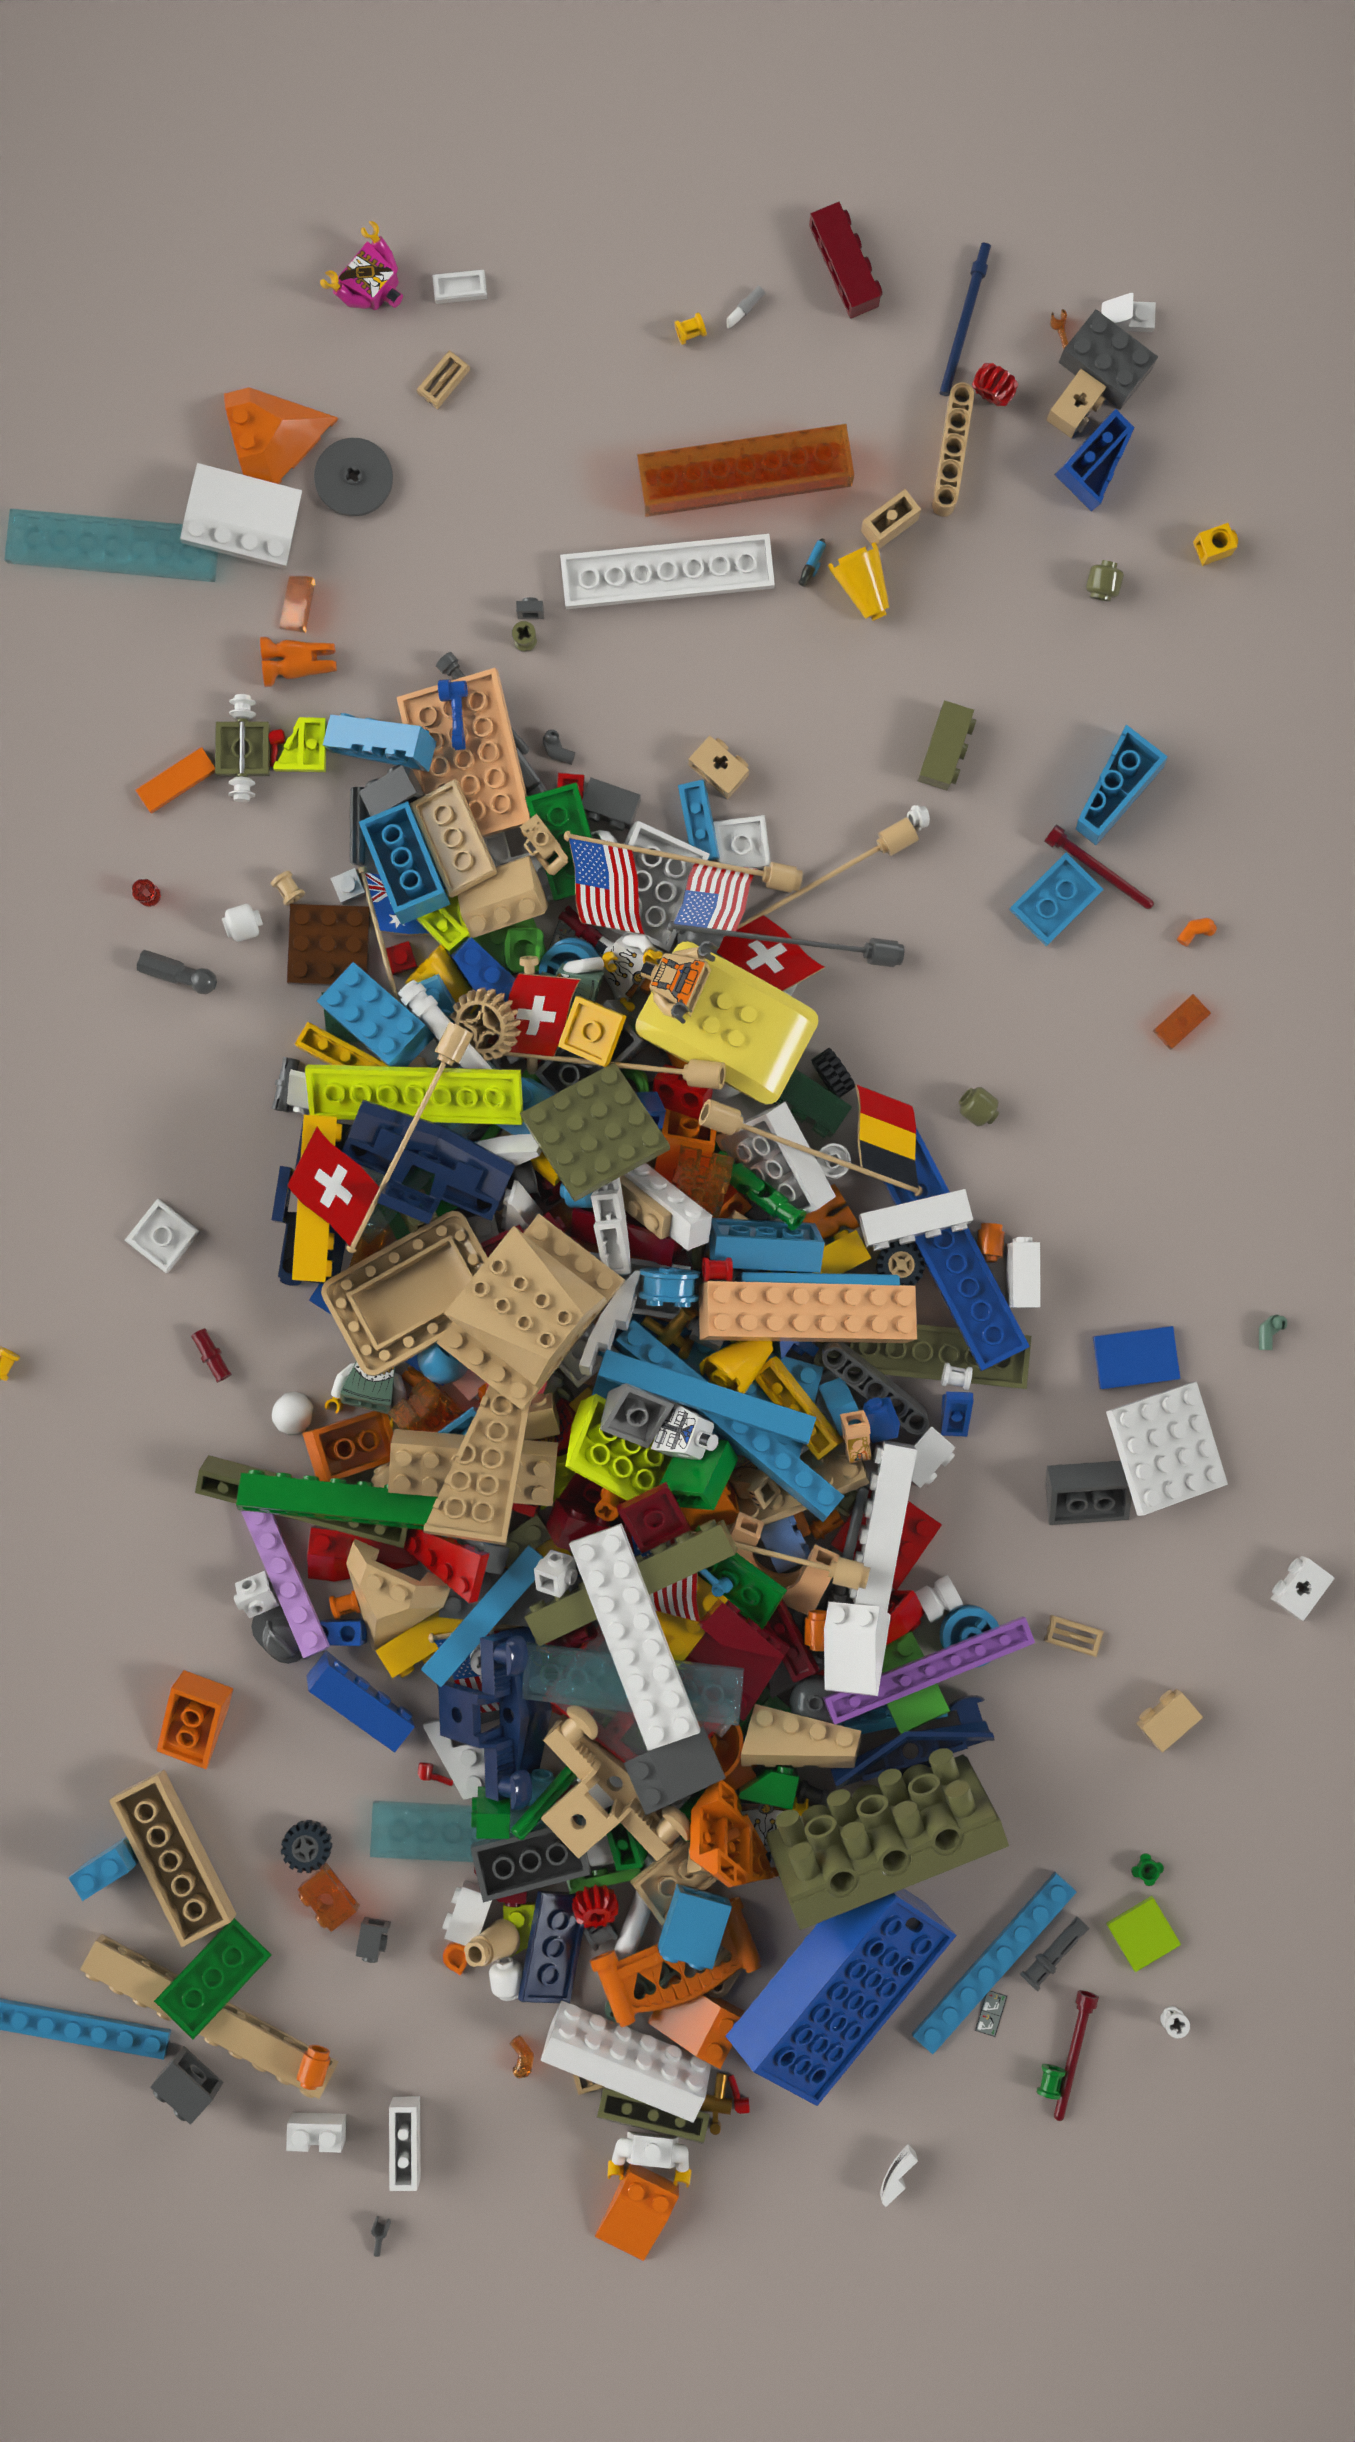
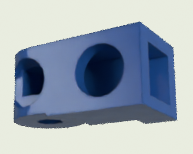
M363 1618L319 1620L329 1645L361 1646L367 1643V1630Z

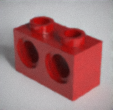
M664 1064L663 1066L667 1068H677L675 1066H670L667 1064ZM658 1072L653 1084V1092L658 1093L664 1108L698 1120L705 1102L708 1099L712 1100L713 1089L688 1086L687 1081L683 1080L682 1074Z

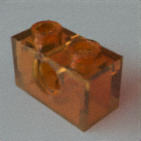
M327 1863L302 1882L297 1889L300 1892L298 1896L306 1907L311 1906L316 1913L315 1918L324 1929L327 1927L330 1932L356 1913L360 1906ZM329 1894L333 1898V1904H324L321 1901L320 1895Z

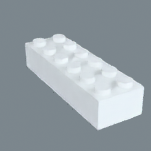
M885 1440L881 1441V1445L875 1446L873 1461L877 1463L876 1472L871 1471L870 1484H868V1487L872 1490L871 1498L866 1500L863 1514L867 1517L866 1525L861 1524L858 1538L862 1548L861 1552L856 1551L854 1561L862 1562L864 1566L870 1567L866 1589L858 1588V1590L849 1588L850 1598H853L854 1604L879 1606L886 1612L888 1611L917 1449L914 1445Z
M562 2000L551 2022L540 2060L693 2123L705 2100L711 2064L699 2059L688 2051L627 2026L620 2027L619 2023Z

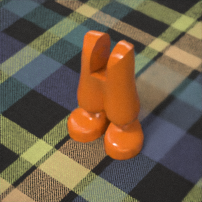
M260 637L265 687H272L278 675H282L286 679H297L309 675L337 671L336 661H317V656L331 655L336 652L334 643L283 640L276 644L269 637ZM275 657H282L284 659L281 661H271Z
M835 1183L830 1186L836 1197L818 1210L806 1214L802 1222L815 1223L823 1239L837 1234L842 1226L854 1230L860 1227L849 1206L841 1209L833 1216H828L832 1210L847 1204Z

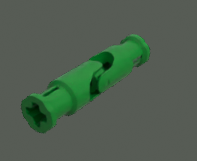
M720 1151L713 1158L710 1165L712 1172H718L725 1177L728 1184L742 1194L747 1195L751 1201L773 1218L778 1217L785 1222L789 1230H796L806 1217L805 1210L797 1209L789 1203V1198L764 1180L756 1177L742 1163L737 1164L729 1158L726 1151ZM767 1191L771 1196L764 1198V1194Z

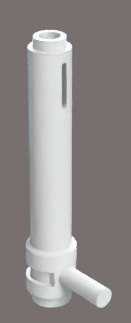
M412 980L399 991L398 994L401 997V1002L405 1007L409 1006L412 1009L411 1013L421 1020L440 1041L448 1023L451 1021L437 1006L438 1002L434 997L426 994V988L421 983L418 984L415 980ZM469 1043L459 1063L462 1068L492 1069Z
M650 1853L646 1857L645 1868L655 1861ZM637 1891L614 1948L618 1960L636 1953L651 1914L650 1909Z

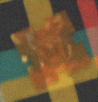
M681 1145L670 1183L712 1216L719 1218L724 1195L727 1192L731 1179L734 1157L712 1153L711 1157L701 1155L702 1150Z
M424 1377L411 1390L412 1392L409 1394L408 1400L402 1398L388 1412L400 1429L439 1432L465 1413L453 1397L427 1377Z

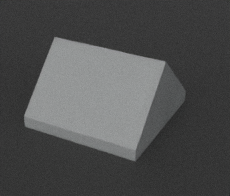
M625 1383L608 1391L600 1430L649 1448L675 1404L673 1401Z

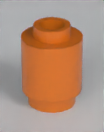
M981 1223V1229L978 1230L977 1245L986 1262L996 1263L997 1258H1003L1005 1232L1002 1231L1003 1225Z
M809 1610L808 1617H805L804 1644L810 1646L812 1651H824V1626L827 1610Z
M309 2045L308 2050L303 2054L297 2074V2080L301 2082V2087L315 2090L316 2087L323 2086L331 2060L329 2049L320 2045Z

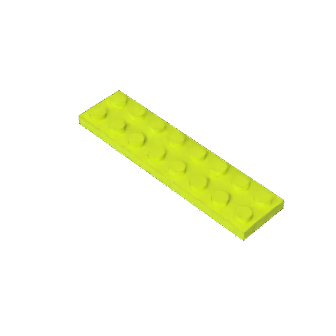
M308 1064L305 1067L309 1114L337 1117L338 1120H355L362 1101L366 1100L415 1116L438 1068ZM444 1068L420 1118L439 1123L522 1125L523 1121L520 1115L523 1112L521 1070Z

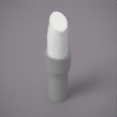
M757 286L746 299H743L727 318L728 329L734 326L744 315L746 316L753 309L752 307L763 297L765 291L760 286Z

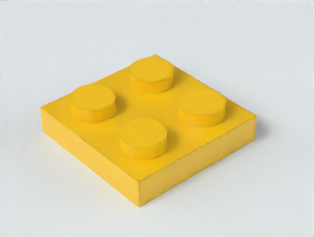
M576 996L558 1047L606 1067L610 1064L627 1016L584 997Z

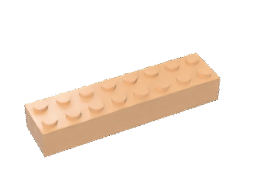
M707 1281L699 1285L700 1340L908 1343L917 1340L915 1286Z

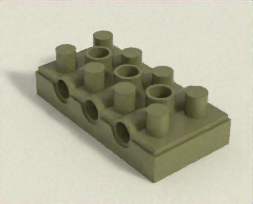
M938 1749L929 1757L931 1767L923 1764L913 1765L903 1773V1776L897 1769H888L878 1777L880 1788L870 1784L863 1785L856 1789L852 1797L848 1790H835L827 1797L829 1808L824 1805H813L803 1812L801 1818L795 1810H785L776 1817L777 1829L767 1832L765 1838L800 1930L1009 1846L1001 1820L967 1756L965 1757L962 1754L954 1758L953 1752L950 1749Z

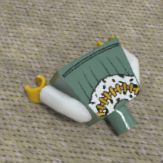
M606 952L602 958H585L564 963L560 966L556 975L542 971L540 975L581 979L572 997L570 1013L576 996L596 1002L605 974L602 971L603 967L609 972H615L617 969L616 965L608 963L611 960H618V957L613 952Z
M356 1361L355 1363H350L337 1374L331 1391L333 1397L327 1400L324 1406L326 1410L330 1408L331 1402H335L337 1404L335 1414L343 1409L344 1404L389 1415L393 1411L395 1413L391 1416L390 1426L393 1428V1420L395 1418H401L403 1421L402 1428L405 1427L407 1420L403 1412L406 1410L407 1392L402 1377L396 1373L395 1367L380 1375L369 1376L361 1370Z

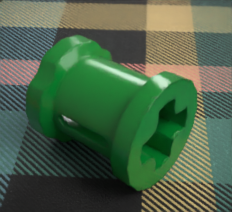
M1042 2064L1043 2075L1041 2085L1037 2087L1036 2093L1045 2098L1059 2100L1061 2096L1059 2093L1061 2078L1065 2076L1066 2071L1055 2065Z

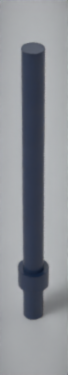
M981 243L977 260L973 262L970 274L972 278L939 392L943 396L950 395L980 284L987 273L988 265L986 263L991 249L989 243Z

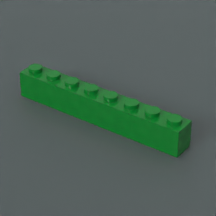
M249 1470L248 1473H241L236 1506L241 1511L424 1530V1525L438 1497L388 1493V1484L381 1488L373 1487V1483L359 1481L357 1485L346 1484V1480L332 1478L330 1482L319 1481L318 1477L309 1475L303 1476V1479L292 1478V1475L288 1473H276V1476L265 1475L264 1471Z

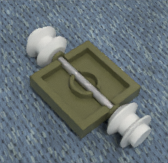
M237 694L235 698L229 700V703L235 706V710L230 711L229 715L237 719V722H216L215 774L217 776H237L229 781V784L234 786V791L229 792V796L234 797L236 802H249L250 798L255 797V794L250 792V787L254 786L255 782L248 778V776H270V723L248 722V720L256 716V713L251 711V706L255 705L256 701L252 700L250 695Z

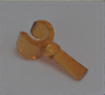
M1061 309V320L1056 319L1052 312L1050 326L1057 330L1064 350L1068 345L1065 333L1067 312Z

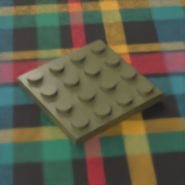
M615 1062L520 1113L522 1121L574 1202L670 1150V1144Z

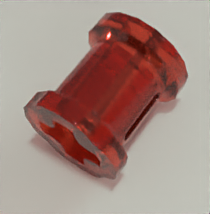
M138 879L134 882L132 895L142 905L152 907L160 901V889L152 881ZM144 889H147L150 892V895L148 897L144 895Z

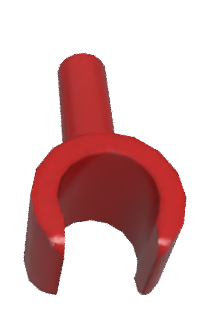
M282 729L272 730L269 733L271 745L270 767H273L275 761H277L278 745L285 744L286 742L285 733Z
M419 1763L418 1776L421 1780H436L449 1786L453 1785L452 1779L432 1773L433 1764Z
M734 2074L728 2076L733 2092L735 2111L739 2114L749 2113V2097L740 2098Z

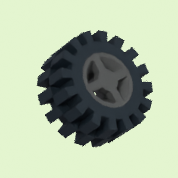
M312 1820L300 1821L293 1825L286 1833L281 1843L283 1846L281 1855L284 1854L285 1858L283 1860L285 1864L287 1862L290 1864V1869L296 1868L298 1873L303 1871L311 1873L312 1870L320 1869L331 1854L330 1851L333 1843L330 1842L332 1839L331 1834H327L326 1831L328 1829L325 1826L322 1828L320 1826L321 1823L317 1821L312 1823Z

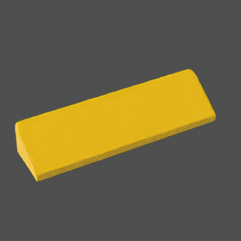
M310 1022L306 1023L295 1042V1045L300 1050L328 1065L387 1066L381 1060Z
M777 1356L769 1359L755 1377V1381L774 1404L816 1417L809 1444L806 1446L817 1460H820L843 1442V1439Z

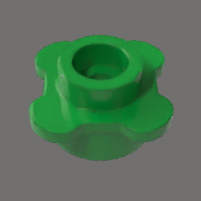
M1144 1853L1140 1856L1137 1866L1132 1867L1131 1873L1134 1877L1141 1878L1146 1886H1153L1164 1871V1866L1162 1863L1152 1860L1148 1853ZM1147 1867L1150 1868V1871H1149V1872H1146V1871H1145V1869H1146Z

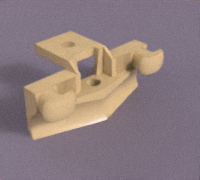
M569 1706L567 1708L569 1718L563 1714L543 1741L581 1781L543 1814L541 1819L578 1859L619 1823L634 1836L656 1861L671 1850L675 1839L680 1835L686 1841H689L691 1839L690 1821L686 1815L676 1807L669 1805L646 1815L624 1763L595 1740L598 1734V1727L594 1718L580 1706ZM611 1776L619 1777L622 1780L623 1786H613L609 1778ZM595 1784H598L614 1801L609 1814L588 1793ZM576 1814L582 1815L586 1819V1824L578 1825L574 1821L573 1816Z

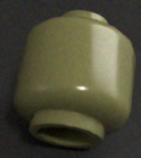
M1102 560L1101 565L1097 564L1091 567L1086 584V589L1091 593V598L1110 602L1111 598L1119 595L1124 574L1120 569H1117L1118 563Z
M982 1087L969 1088L959 1100L958 1104L960 1105L961 1115L977 1127L986 1123H993L999 1115V1111H997L998 1100Z

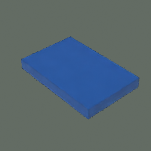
M1173 1326L1092 1336L1100 1389L1181 1379Z

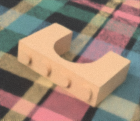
M739 1512L730 1530V1534L734 1542L756 1547L765 1522ZM815 1544L807 1560L831 1566L832 1561L838 1562L840 1555ZM739 1548L736 1552L787 1589L783 1597L786 1606L808 1615L809 1610L816 1609L832 1579L828 1577L829 1571L806 1565L792 1573L778 1574L763 1567L757 1561L754 1552Z

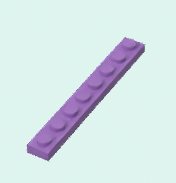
M1022 1616L882 1673L878 1696L835 1692L823 1697L832 1723L836 1725L1032 1645L1035 1641L1026 1617Z

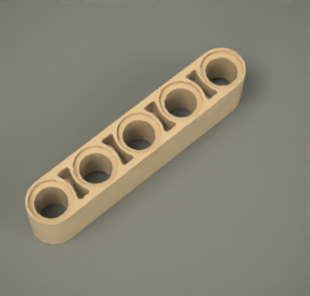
M960 382L953 386L947 404L932 500L933 511L941 517H946L953 513L959 496L974 400V390L972 386L965 382ZM963 396L967 401L958 402L955 397ZM959 421L963 427L956 428L951 422ZM954 446L959 452L950 453L947 447ZM952 472L955 478L948 479L944 477L943 473ZM947 497L951 503L948 505L942 504L939 498Z

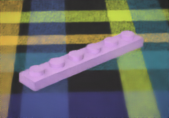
M241 1511L303 1658H308L329 1648V1642L274 1514Z

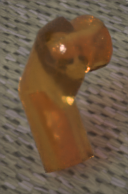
M518 2035L509 2044L518 2054L517 2064L513 2067V2074L516 2078L521 2079L528 2077L532 2072L534 2053L522 2036Z

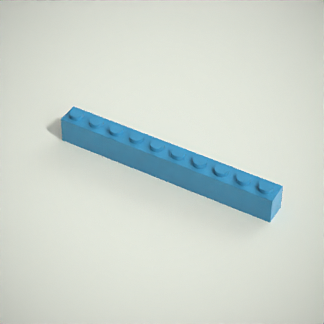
M634 1320L629 1324L628 1330H624L616 1339L615 1348L625 1356L706 1381ZM685 1406L713 1422V1430L728 1441L736 1450L822 1522L825 1521L844 1498L843 1494L770 1433Z

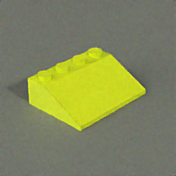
M594 1394L581 1400L572 1422L565 1467L626 1501L659 1486L673 1457L651 1449L654 1439L649 1448H645L600 1430L606 1399L598 1394Z

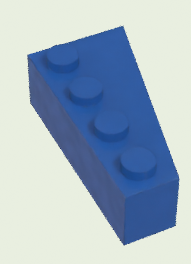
M468 937L452 954V959L472 989L476 991L479 988H486L487 991L495 989L496 996L500 993H505L504 1001L507 1002L515 978L472 937Z
M327 1650L306 1675L308 1691L394 1753L415 1727L413 1715L403 1706L397 1707L391 1702L392 1700L388 1695L380 1690L377 1691L367 1680L357 1675Z

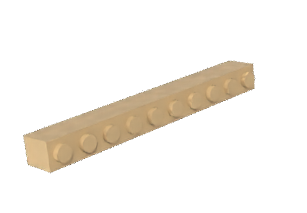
M101 1934L94 1942L80 1970L85 1972V1976L95 1982L101 1981L109 1985V1989L119 1995L125 1994L133 1998V2002L143 2008L149 2007L157 2011V2015L160 2018L170 2021L171 2018L154 2000L170 1985L178 1974ZM229 2002L199 2033V2035L205 2037L204 2040L210 2045H220L227 2049L228 2053L234 2058H244L251 2062L252 2066L258 2071L270 2072L276 2076L279 2082L285 2085H294L300 2089L303 2095L309 2098L316 2097L320 2099L339 2062L331 2058L323 2086L316 2087L315 2090L301 2087V2082L297 2080V2074L303 2054L308 2050L309 2045Z

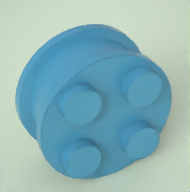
M565 938L556 942L544 954L539 966V975L542 971L556 975L558 969L564 963L600 957V955L590 943L583 939Z
M675 1267L640 1269V1274L644 1276L643 1291L639 1292V1298L647 1300L646 1305L663 1306V1302H674L675 1307H690L691 1302L699 1301V1295L695 1294L696 1278H700L699 1271Z
M964 1605L955 1611L949 1612L943 1619L939 1631L942 1648L944 1649L998 1627L999 1624L983 1608L975 1605Z

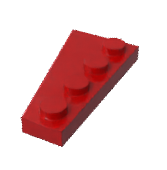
M409 1529L405 1550L468 1603L478 1601L489 1553L484 1551L478 1552L474 1550L475 1547L468 1544L461 1545L457 1543L456 1539L451 1537L445 1538L441 1535L424 1533L423 1530Z

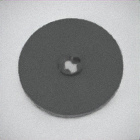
M345 438L328 446L320 455L315 466L314 482L321 500L331 510L345 516H363L375 511L386 501L393 485V471L387 455L379 446L362 438ZM353 472L355 475H358V481L354 482L350 479L349 474Z

